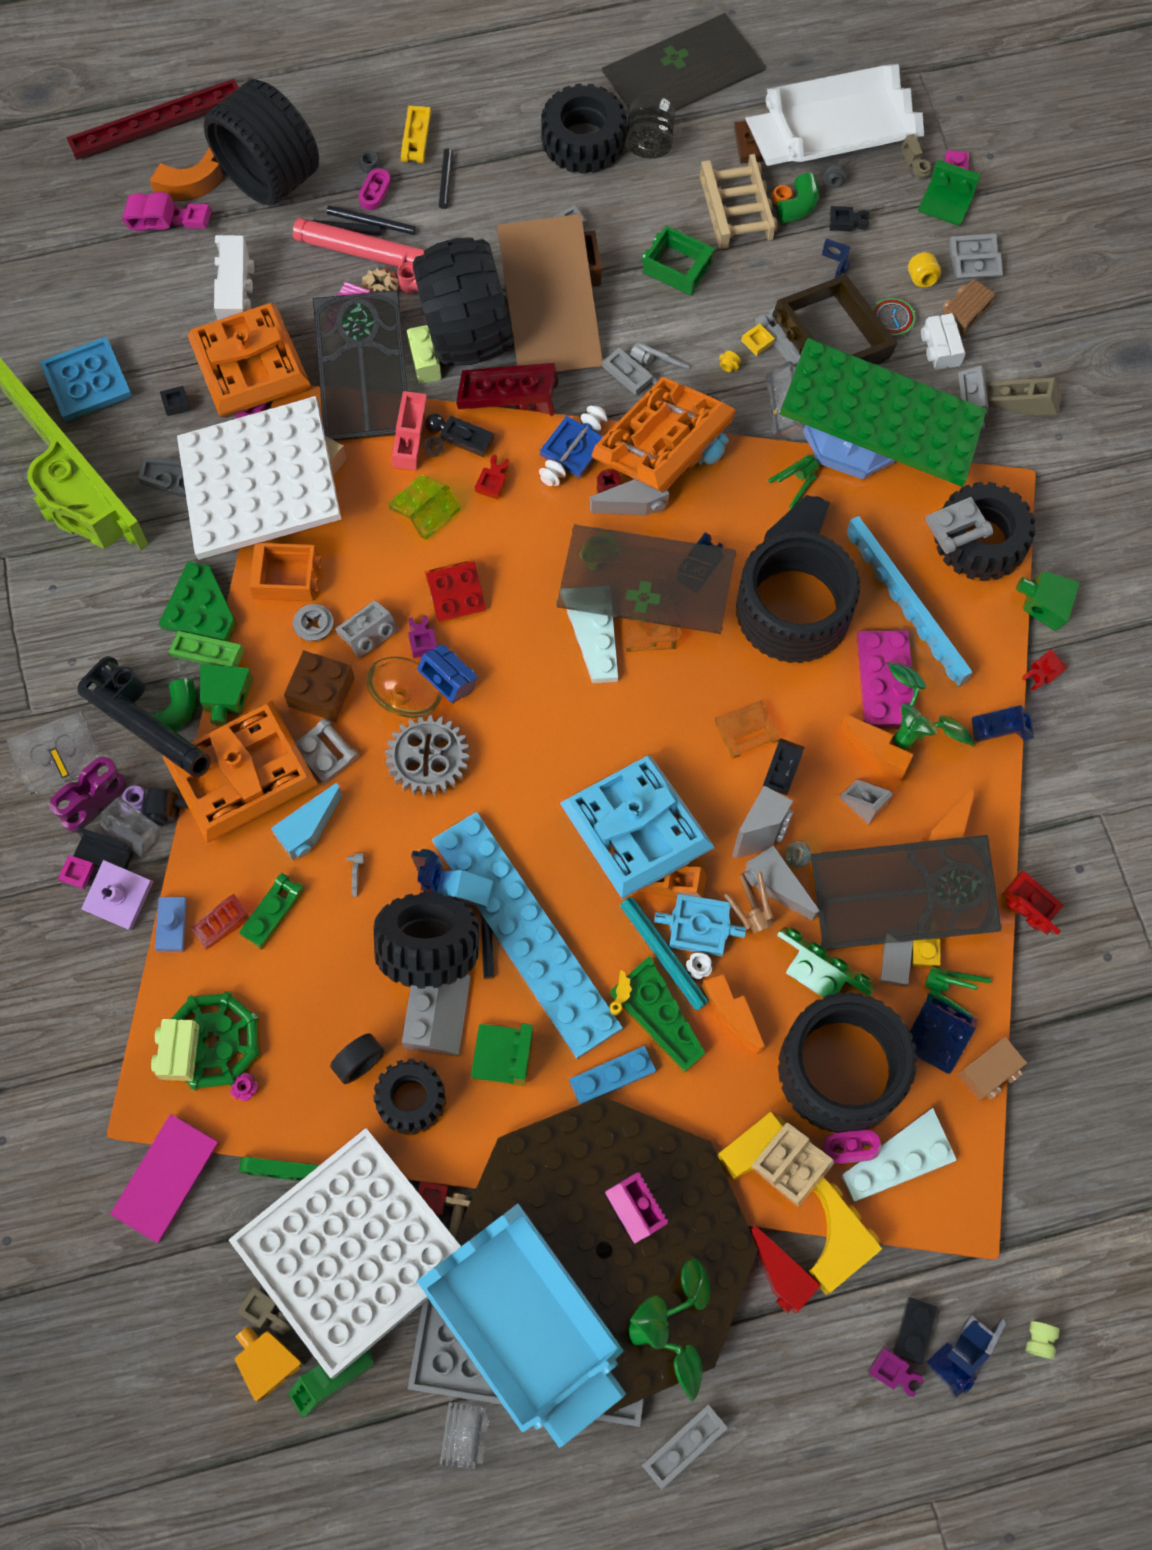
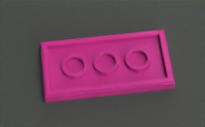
M170 1114L110 1215L154 1242L160 1243L220 1142L175 1115Z

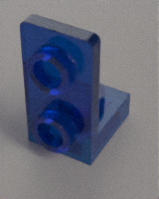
M1021 705L972 717L974 740L977 742L1014 733L1018 734L1024 741L1034 738L1031 714Z

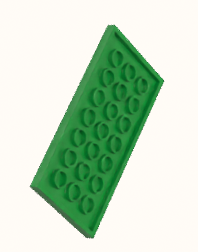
M807 338L779 415L963 487L967 480L987 409Z

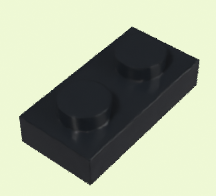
M911 1297L907 1298L893 1353L903 1359L923 1364L937 1306Z

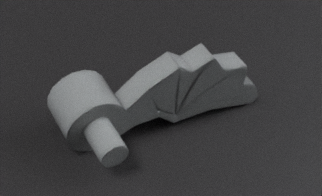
M354 853V856H347V861H354L352 869V897H357L359 865H364V853Z

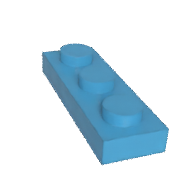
M645 1046L570 1078L569 1082L580 1105L656 1073V1070Z

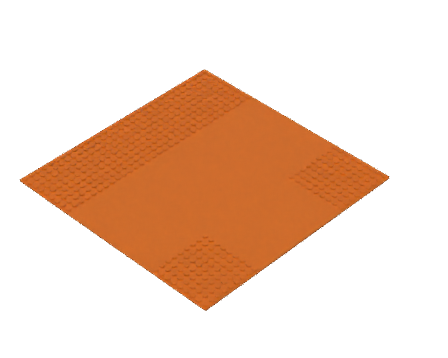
M311 385L305 392L284 399L281 397L272 400L271 409L316 396L322 417L320 386ZM325 387L329 435L365 431L361 391ZM367 392L370 431L395 429L402 396ZM427 399L416 470L392 467V452L396 433L332 439L344 446L347 458L333 476L342 519L260 542L315 545L317 555H321V569L316 571V577L319 579L318 592H314L313 601L254 599L249 584L255 544L239 548L227 599L229 609L237 622L229 642L240 644L245 648L238 667L249 668L253 682L241 714H227L226 724L272 701L294 742L315 728L324 718L288 707L284 696L303 650L351 665L354 674L353 683L337 721L331 722L336 732L351 749H356L360 757L326 785H323L312 772L318 786L209 843L206 842L190 809L180 808L160 897H186L188 900L184 952H157L155 950L157 909L107 1130L108 1138L152 1145L169 1115L173 1114L220 1142L213 1154L321 1165L367 1128L407 1180L476 1189L499 1137L578 1106V1100L569 1082L570 1078L645 1046L656 1073L603 1097L712 1142L717 1156L770 1112L774 1116L779 1115L785 1123H789L810 1139V1143L825 1153L824 1142L828 1136L834 1133L830 1132L829 1129L822 1130L815 1125L813 1126L809 1123V1120L803 1119L797 1111L795 1112L792 1108V1103H788L781 1087L783 1084L779 1081L778 1071L780 1049L794 1021L801 1012H804L808 1005L818 999L822 1000L823 997L786 973L800 950L778 937L777 934L783 927L788 929L792 927L803 934L802 938L809 943L815 942L822 946L819 915L811 921L768 897L769 907L774 917L771 919L773 926L754 934L751 928L746 929L745 938L728 935L722 957L706 954L712 960L711 974L707 977L703 976L701 979L692 977L703 992L701 988L703 981L724 974L733 998L745 997L765 1045L763 1051L756 1054L730 1033L719 1020L709 1003L698 1011L693 1008L620 907V904L625 899L633 897L669 946L671 938L670 925L654 923L656 911L672 914L676 907L677 897L636 891L622 899L560 805L561 802L651 755L715 846L714 849L690 861L685 867H701L708 874L704 898L728 902L724 897L725 893H728L747 918H749L747 913L752 911V907L739 875L746 872L745 867L748 861L764 851L740 858H735L732 854L738 832L763 788L778 742L782 738L804 746L805 749L788 794H781L793 800L790 810L794 811L782 842L776 841L774 847L816 906L817 899L811 855L921 843L922 838L927 839L932 829L969 791L975 792L963 838L987 836L1001 932L936 938L940 939V968L992 979V983L959 979L976 984L978 986L977 990L951 983L947 992L941 990L942 994L971 1013L973 1018H967L939 998L929 995L931 989L926 988L925 983L931 968L911 967L910 964L907 987L880 983L884 944L830 949L825 952L832 958L838 957L844 960L849 965L848 968L856 974L861 972L872 980L875 988L870 996L884 1002L885 1006H890L896 1014H899L900 1020L906 1023L907 1029L912 1034V1043L916 1047L917 1061L915 1065L917 1069L914 1082L910 1085L909 1093L883 1121L874 1127L871 1126L867 1130L873 1131L879 1136L882 1146L933 1108L957 1161L854 1203L850 1199L841 1176L859 1162L834 1163L824 1175V1178L829 1184L833 1182L843 1194L841 1199L848 1207L852 1205L862 1217L860 1222L867 1230L870 1228L877 1234L881 1241L879 1245L988 1260L997 1259L1000 1251L1007 1080L999 1085L1003 1089L991 1100L986 1096L979 1101L958 1074L1004 1037L1009 1041L1015 912L1005 905L1008 901L1001 894L1017 876L1026 694V680H1023L1022 677L1027 672L1029 614L1023 609L1027 595L1016 591V585L1022 577L1031 580L1032 545L1021 565L1016 567L1015 571L1011 574H1004L1001 579L993 580L990 577L988 581H980L979 577H974L973 580L966 578V574L962 572L958 574L953 571L954 567L952 565L947 566L943 561L944 555H939L936 549L938 544L935 543L934 534L925 521L927 515L943 509L945 502L949 500V497L955 491H960L961 486L898 461L880 471L874 472L865 479H860L819 464V470L814 473L817 478L809 485L800 500L809 495L812 497L817 496L824 499V501L830 502L819 535L835 541L837 545H840L850 555L849 558L855 563L854 567L858 570L860 593L848 631L842 642L838 643L834 650H831L827 655H822V658L813 659L810 662L788 663L787 661H778V659H772L768 655L762 654L759 649H755L752 646L751 642H748L746 636L741 631V626L738 624L736 602L741 575L747 558L753 550H756L759 544L763 543L766 532L791 510L789 505L806 481V479H798L795 474L782 482H777L776 480L769 483L768 479L792 466L806 455L814 457V451L809 443L724 434L730 442L725 446L726 450L723 457L714 464L708 465L703 462L699 465L696 463L691 469L687 468L667 489L669 493L668 507L659 513L629 515L591 513L589 509L590 497L598 494L597 477L599 473L606 469L615 470L597 460L593 461L581 478L565 470L566 476L559 478L560 484L558 486H548L541 480L539 470L541 468L547 469L545 465L547 459L540 456V449L566 416L583 424L579 416L562 414L550 416V414L502 407L458 409L456 402ZM432 413H437L447 423L450 416H453L494 433V440L483 458L441 440V431L433 433L426 428V418ZM607 420L605 424H600L601 430L596 433L604 437L618 421ZM493 455H497V465H502L505 459L509 460V468L507 472L503 473L506 474L507 480L498 499L475 492V485L483 467L491 469L490 459ZM971 463L967 480L963 486L970 485L972 487L977 482H983V485H988V482L997 483L996 486L1001 488L1004 485L1010 488L1009 491L1013 494L1017 492L1022 497L1021 501H1026L1030 506L1029 513L1034 514L1035 471ZM617 471L621 476V484L634 480V478ZM857 516L861 518L969 666L972 674L967 683L958 687L955 681L949 679L943 664L933 657L930 646L926 641L920 639L914 624L905 618L898 602L891 599L888 588L876 578L874 569L863 560L861 551L856 544L850 542L847 536V529L851 519ZM990 521L988 522L993 528V535L987 538L980 537L975 539L978 542L990 545L1006 541L1001 529ZM972 525L965 529L968 532L976 529V526ZM610 533L620 546L641 547L670 552L712 565V567L668 553L621 547L623 549L621 559L616 558L603 563H628L651 566L685 574L704 582L669 571L623 564H601L598 570L592 573L579 557V554L588 539ZM268 560L265 584L305 586L308 562ZM469 560L475 561L486 610L439 622L430 598L431 593L424 571ZM786 571L777 573L764 580L757 588L758 595L768 611L777 618L789 623L813 624L824 620L836 610L835 599L827 586L816 577L804 572ZM640 582L652 583L650 594L661 595L659 605H647L646 614L635 612L636 602L625 600L627 590L639 592ZM610 586L618 682L592 683L582 650L568 617L565 603L560 595L561 589ZM641 594L640 602L646 603L649 597H647V594ZM376 600L390 612L398 627V631L359 659L351 646L338 636L335 628ZM306 605H322L332 614L333 628L329 632V636L323 637L320 642L317 640L308 642L303 638H299L294 631L293 618L296 612ZM423 615H426L428 618V629L433 628L437 646L444 644L478 676L474 689L469 695L452 704L417 671L422 657L413 658L408 636V632H411L409 627V618L413 617L415 624H421L423 622ZM307 619L310 625L309 628H311L312 626L320 628L318 625V620L313 622ZM908 630L912 669L926 683V688L924 690L920 689L915 702L916 709L933 723L940 721L939 717L941 715H947L956 719L968 730L975 746L972 747L971 745L959 742L948 736L943 731V728H937L938 732L936 735H925L922 740L917 739L909 750H905L913 754L901 781L886 774L860 754L840 729L845 714L864 722L856 636L858 631ZM204 709L202 710L196 739L221 727L210 723L212 713L205 712ZM420 715L424 721H427L429 715H432L434 722L441 716L444 725L452 721V730L459 727V736L465 735L466 742L464 744L469 745V752L466 754L469 755L470 761L464 762L467 764L468 770L460 771L463 775V780L455 778V788L449 784L446 785L447 793L437 789L436 797H434L432 791H428L426 797H423L422 790H418L414 796L412 794V787L403 791V782L398 785L395 784L394 778L396 776L390 777L388 771L392 767H387L385 762L389 759L386 757L385 750L391 749L388 747L387 741H395L392 732L401 733L400 724L409 727L408 719L418 723ZM879 728L893 736L899 730V728ZM326 734L319 738L338 761L344 757ZM428 735V736H427V742H426V745H427V754H426V757H424V760H425V772H424V775H423L424 777H427V776H428V771H429V766H428V762H429V761H428V759H429V755L431 754V751H430V740H431V737H432L431 735ZM891 739L889 744L902 749ZM413 740L409 745L419 746L422 741ZM440 741L435 746L438 748H443L448 743L445 741ZM411 764L407 769L415 771L420 765ZM437 765L433 770L435 772H442L446 767ZM296 771V772L292 773L291 775H298V776H299L300 774L298 773V771ZM857 779L889 790L893 794L887 807L870 824L864 821L840 798V795ZM337 783L342 797L316 844L311 847L312 849L307 855L292 860L274 836L271 828ZM273 784L264 788L266 793L270 792ZM241 800L232 804V806L239 807L244 805ZM477 812L608 1007L610 1008V1004L615 1001L610 991L619 983L620 971L623 970L627 976L650 956L660 976L664 979L670 994L677 1002L686 1022L689 1023L702 1046L705 1055L684 1074L622 1007L621 1013L614 1016L623 1027V1030L577 1060L493 933L494 979H483L481 914L475 905L471 904L467 905L474 911L479 923V955L475 966L468 973L471 977L459 1056L405 1050L402 1039L411 987L403 986L399 981L396 983L390 980L388 976L381 972L375 962L373 925L376 916L385 905H390L392 900L398 897L402 899L408 894L419 895L420 892L434 894L437 892L441 871H451V869L433 844L432 839ZM215 814L207 818L209 822H211V819ZM961 844L957 863L974 865L987 876L984 865L975 850L966 844ZM915 849V857L921 862L923 854L918 853L919 849ZM906 850L818 860L822 899L926 888L921 874L908 862ZM354 853H364V865H359L357 897H352V869L354 861H347V856H354ZM921 863L931 875L940 869ZM948 872L945 873L946 879L949 877ZM284 873L290 877V881L300 883L305 889L261 950L240 936L238 932L274 885L279 874ZM972 873L971 879H974V878H975V874ZM966 879L961 886L964 887L970 880ZM937 881L936 887H941L939 881ZM748 882L758 908L762 907L764 910L761 892L756 886H751ZM949 882L944 883L943 895L947 893ZM950 883L952 893L955 888V885L953 883ZM982 887L976 888V890L981 893ZM283 889L280 896L286 899L289 892ZM959 892L955 894L956 896H962ZM989 892L986 899L979 906L964 911L955 919V928L959 930L974 929L983 923L989 907ZM975 893L971 894L972 899L975 900ZM927 894L823 905L828 944L885 938L887 928L913 932L914 935H917L914 928L926 907ZM951 894L950 896L944 898L943 901H945V900H947L948 898H950V897L952 896V894ZM950 899L951 904L955 905V900ZM730 905V924L745 927L741 918ZM935 905L931 916L925 923V931L930 930V923L932 921H935L937 924L935 933L951 931L948 926V920L955 912ZM670 948L685 969L686 962L690 960V956L698 953ZM697 964V967H698V968H701L702 965H701V964ZM847 981L839 991L841 994L846 992L862 993L863 996L868 997L867 994ZM225 991L232 992L234 998L251 1012L258 1014L260 1018L258 1020V1041L261 1055L244 1072L252 1075L253 1080L258 1084L257 1092L250 1100L242 1101L241 1099H235L230 1092L232 1089L230 1085L199 1088L197 1091L190 1089V1086L185 1081L161 1080L152 1071V1057L158 1054L159 1044L155 1043L156 1028L161 1027L163 1019H171L188 1000V996L222 994ZM220 1005L203 1006L200 1008L203 1014L219 1011ZM229 1008L226 1016L235 1024L241 1021L242 1018ZM192 1011L185 1020L195 1019L196 1015ZM833 1023L814 1030L805 1039L803 1045L805 1072L811 1084L820 1094L831 1101L855 1106L870 1103L882 1096L889 1078V1066L881 1045L870 1033L851 1024ZM480 1024L521 1029L522 1024L533 1025V1038L525 1086L471 1078ZM247 1029L240 1031L241 1046H247ZM371 1033L385 1051L382 1058L363 1076L349 1084H343L331 1069V1062L352 1041L364 1034ZM214 1034L209 1035L205 1039V1043L209 1045V1048H213L214 1043L219 1042V1038L214 1037ZM238 1053L236 1056L234 1055L228 1064L229 1069L232 1070L244 1055ZM408 1059H415L417 1063L421 1060L428 1067H433L442 1080L446 1097V1104L443 1106L444 1112L442 1116L439 1115L437 1118L438 1122L435 1125L431 1124L428 1126L429 1130L425 1132L420 1130L417 1131L418 1134L412 1135L411 1132L402 1134L396 1129L392 1130L384 1123L376 1109L373 1097L375 1095V1083H379L378 1077L381 1072L383 1074L387 1072L386 1067L390 1064L392 1067L398 1065L396 1061L403 1060L404 1063L408 1062ZM195 1064V1068H194V1073L196 1072V1070H197V1068H198V1066H197L196 1064ZM221 1069L206 1070L204 1077L223 1075ZM411 1082L402 1085L395 1093V1106L405 1112L420 1108L425 1102L426 1090L418 1083ZM242 1085L241 1089H246V1085ZM864 1146L863 1150H870L872 1147ZM843 1149L835 1150V1153L843 1152ZM723 1167L748 1227L756 1225L762 1229L820 1237L827 1236L825 1211L814 1190L798 1207L755 1170L747 1172L734 1180Z

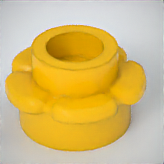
M727 350L723 355L719 356L720 367L724 371L735 372L739 369L741 359L736 353Z

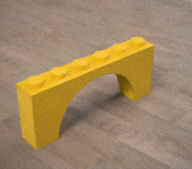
M771 1112L768 1113L718 1154L720 1163L734 1180L747 1172L753 1171L752 1164L786 1123L779 1115L774 1116ZM823 1177L813 1190L825 1211L827 1236L822 1254L815 1265L808 1271V1274L821 1285L820 1289L824 1294L828 1295L880 1252L882 1248L879 1245L881 1241L877 1234L870 1228L867 1230L860 1222L862 1217L852 1205L848 1207L841 1199L843 1196L841 1190L833 1182L829 1184Z

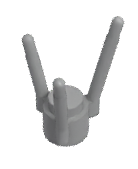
M641 341L634 345L630 353V357L646 371L648 370L643 365H649L654 357L687 370L690 369V365L653 349ZM653 376L652 383L655 385L658 381Z

